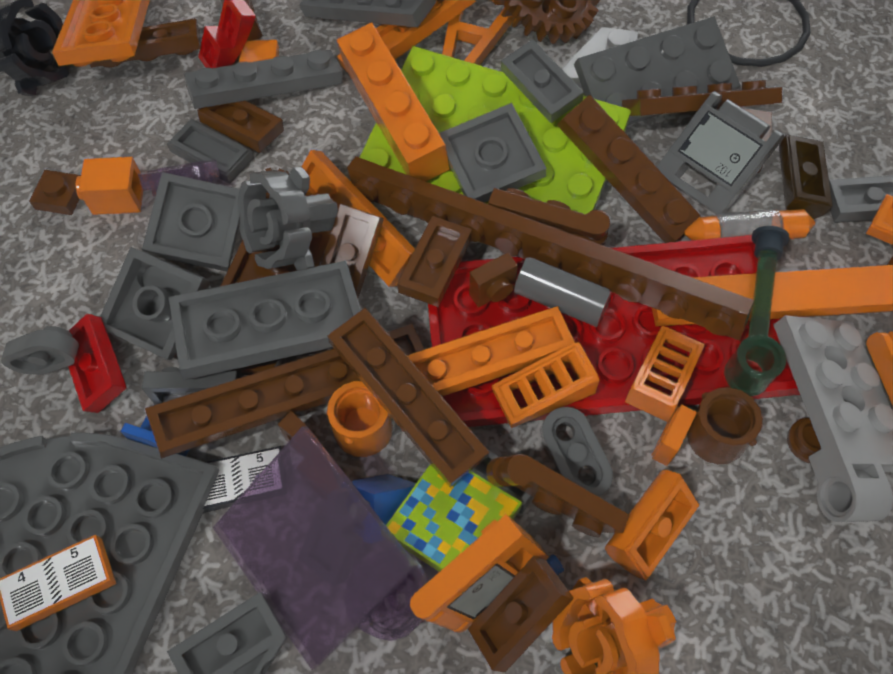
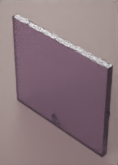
M301 427L268 466L255 476L252 484L213 526V529L256 591L264 594L282 628L311 670L320 666L360 624L367 622L369 614L417 566L308 427Z

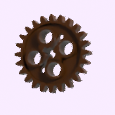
M494 0L493 2L495 5L505 6V10L501 14L503 17L512 15L515 18L512 23L513 28L522 24L525 26V36L534 31L539 42H542L545 36L548 35L550 42L555 44L559 38L564 43H567L572 37L577 39L583 31H586L599 11L595 6L600 0Z

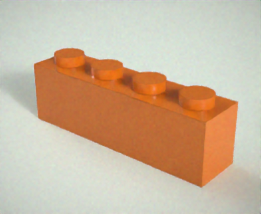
M371 22L337 39L336 41L346 71L406 175L428 181L450 170L446 144L373 23Z

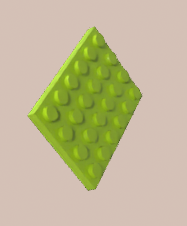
M412 46L401 71L438 133L512 103L547 168L546 177L522 186L518 190L527 193L532 199L545 203L548 200L560 201L568 205L571 210L587 214L595 210L606 178L557 126L574 108L550 123L503 72ZM596 100L625 132L631 110ZM376 123L359 158L406 174ZM451 168L426 181L463 195Z

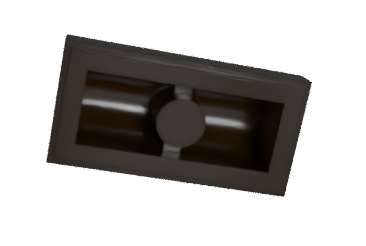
M786 134L779 144L785 209H804L813 219L819 218L833 207L824 142Z

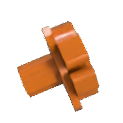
M587 577L578 579L573 589L569 590L574 599L553 620L552 640L554 646L560 651L570 648L573 653L561 659L560 666L563 673L659 674V649L670 645L676 640L674 627L677 621L668 605H661L653 598L639 603L627 588L614 591L613 585L607 579L596 582L590 581Z

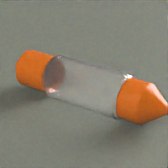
M769 209L719 213L714 216L698 217L684 231V234L691 240L752 235L756 228L777 226L789 233V239L805 238L816 222L804 209L783 211Z

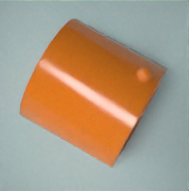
M353 381L344 384L333 393L328 401L327 415L336 442L342 450L355 457H368L384 449L392 437V419L363 382Z

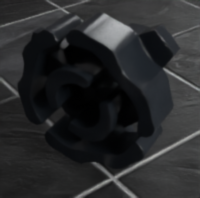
M17 0L0 7V72H5L14 79L17 93L24 96H34L37 92V86L56 82L69 75L66 67L68 65L58 66L53 55L50 53V50L55 46L63 23L59 15L46 3L34 6L32 0ZM26 10L25 14L35 20L30 22L24 18L15 17L17 13ZM54 61L53 66L56 69L50 72L44 71L45 68L48 65H51Z

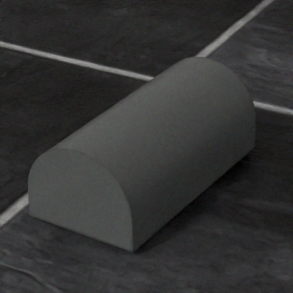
M531 257L525 259L514 289L515 294L549 308L558 306L561 313L595 327L599 326L611 297L609 289Z

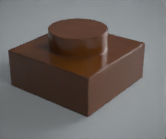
M44 170L29 202L35 210L72 215L80 200L76 192V179L81 175Z
M508 252L470 272L469 295L478 308L490 301L499 302L505 299L515 289L518 265Z

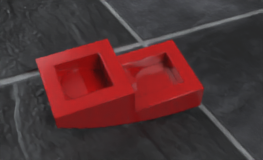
M224 0L219 25L204 27L198 57L205 68L231 66L241 53L256 17L245 0Z

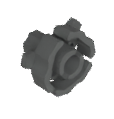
M293 167L289 175L286 172L277 170L253 172L250 174V180L241 183L238 196L240 233L247 252L254 253L272 250L276 245L280 246V249L276 251L255 254V261L258 266L271 269L294 264L297 271L314 267L313 257L309 250L312 233L330 231L333 228L338 212L337 203L330 198L329 193L305 196L309 190L310 176L302 167ZM267 191L270 194L269 198H266Z

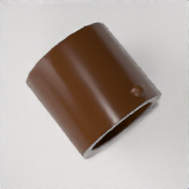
M731 387L718 388L710 393L705 392L702 394L703 400L697 408V414L687 432L688 443L695 454L703 460L717 465L729 464L739 459L749 445L755 446L757 444L755 438L761 431L763 422L760 407L751 396L742 390Z

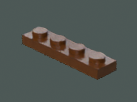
M766 80L742 82V90H732V83L707 85V93H697V86L673 87L672 96H661V89L637 90V98L622 100V107L631 110L630 116L698 111L713 91L722 95V100L716 109H720L728 99L740 107L782 103V87L766 88Z
M588 95L557 124L563 133L664 243L676 242L684 231L701 216L591 95Z
M366 308L327 335L329 343L449 487H452L488 457L489 451Z

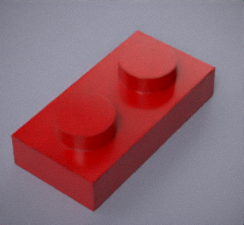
M87 313L68 330L72 334V338L79 343L75 362L73 365L68 366L82 410L84 412L99 413L127 389L102 317Z

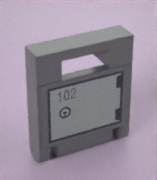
M713 91L656 167L674 187L722 219L781 143L784 134L775 130L769 139L764 141L762 138L770 129L769 124L729 99L723 103L718 111L715 110L722 100V95ZM687 164L718 184L708 197L680 179L688 169Z

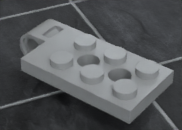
M785 315L773 326L821 446V450L809 456L819 484L817 487L819 508L828 519L834 522L883 520L889 515L893 506V492L885 472H893V410L880 384V377L873 368L862 344V336L855 328L854 323L850 321Z

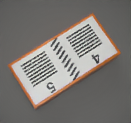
M95 534L0 578V601L7 629L13 631L21 630L116 585L102 538Z

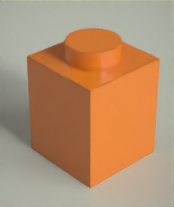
M133 157L84 159L81 176H78L76 179V192L79 199L84 200L93 215L141 212L145 180Z

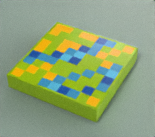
M430 464L384 527L383 534L440 572L482 535L481 531L494 519L498 521L507 514L514 520L521 509L522 502L472 471L467 473L452 487H449Z

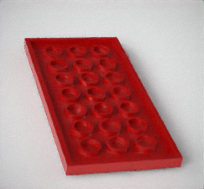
M752 235L611 248L691 278L771 273L768 261L760 260L754 255L755 244L752 241ZM517 256L512 258L518 265V278L525 259ZM494 259L462 261L439 307L427 303L431 345L434 347L550 308L515 294L514 289L505 299L499 302L490 301L478 308L469 295L470 272ZM611 292L610 303L598 327L561 313L574 342L581 344L599 377V384L595 394L564 407L575 408L585 416L640 411V409L626 403L625 400L662 327L655 326L652 307L639 302H629L618 294ZM781 318L748 320L740 341L729 336L713 334L705 327L697 324L665 326L705 344L677 407L681 405H700L703 400V393H710L718 388L728 387L742 390L753 399L800 395L773 326ZM668 342L663 344V346L687 357L690 355V352ZM661 354L657 357L680 369L684 367L683 364ZM655 367L651 369V371L675 382L678 380L677 377ZM567 368V371L571 376L573 382L576 381L577 379L575 378L571 368ZM514 373L443 396V399L467 427L507 424L508 421L495 397L492 385ZM554 374L548 376L555 391L561 389ZM647 379L645 381V384L668 395L672 393L671 390ZM537 382L530 383L537 399L543 398L544 395ZM519 388L513 390L512 393L520 409L528 406ZM547 413L530 421L545 420V418L550 413Z

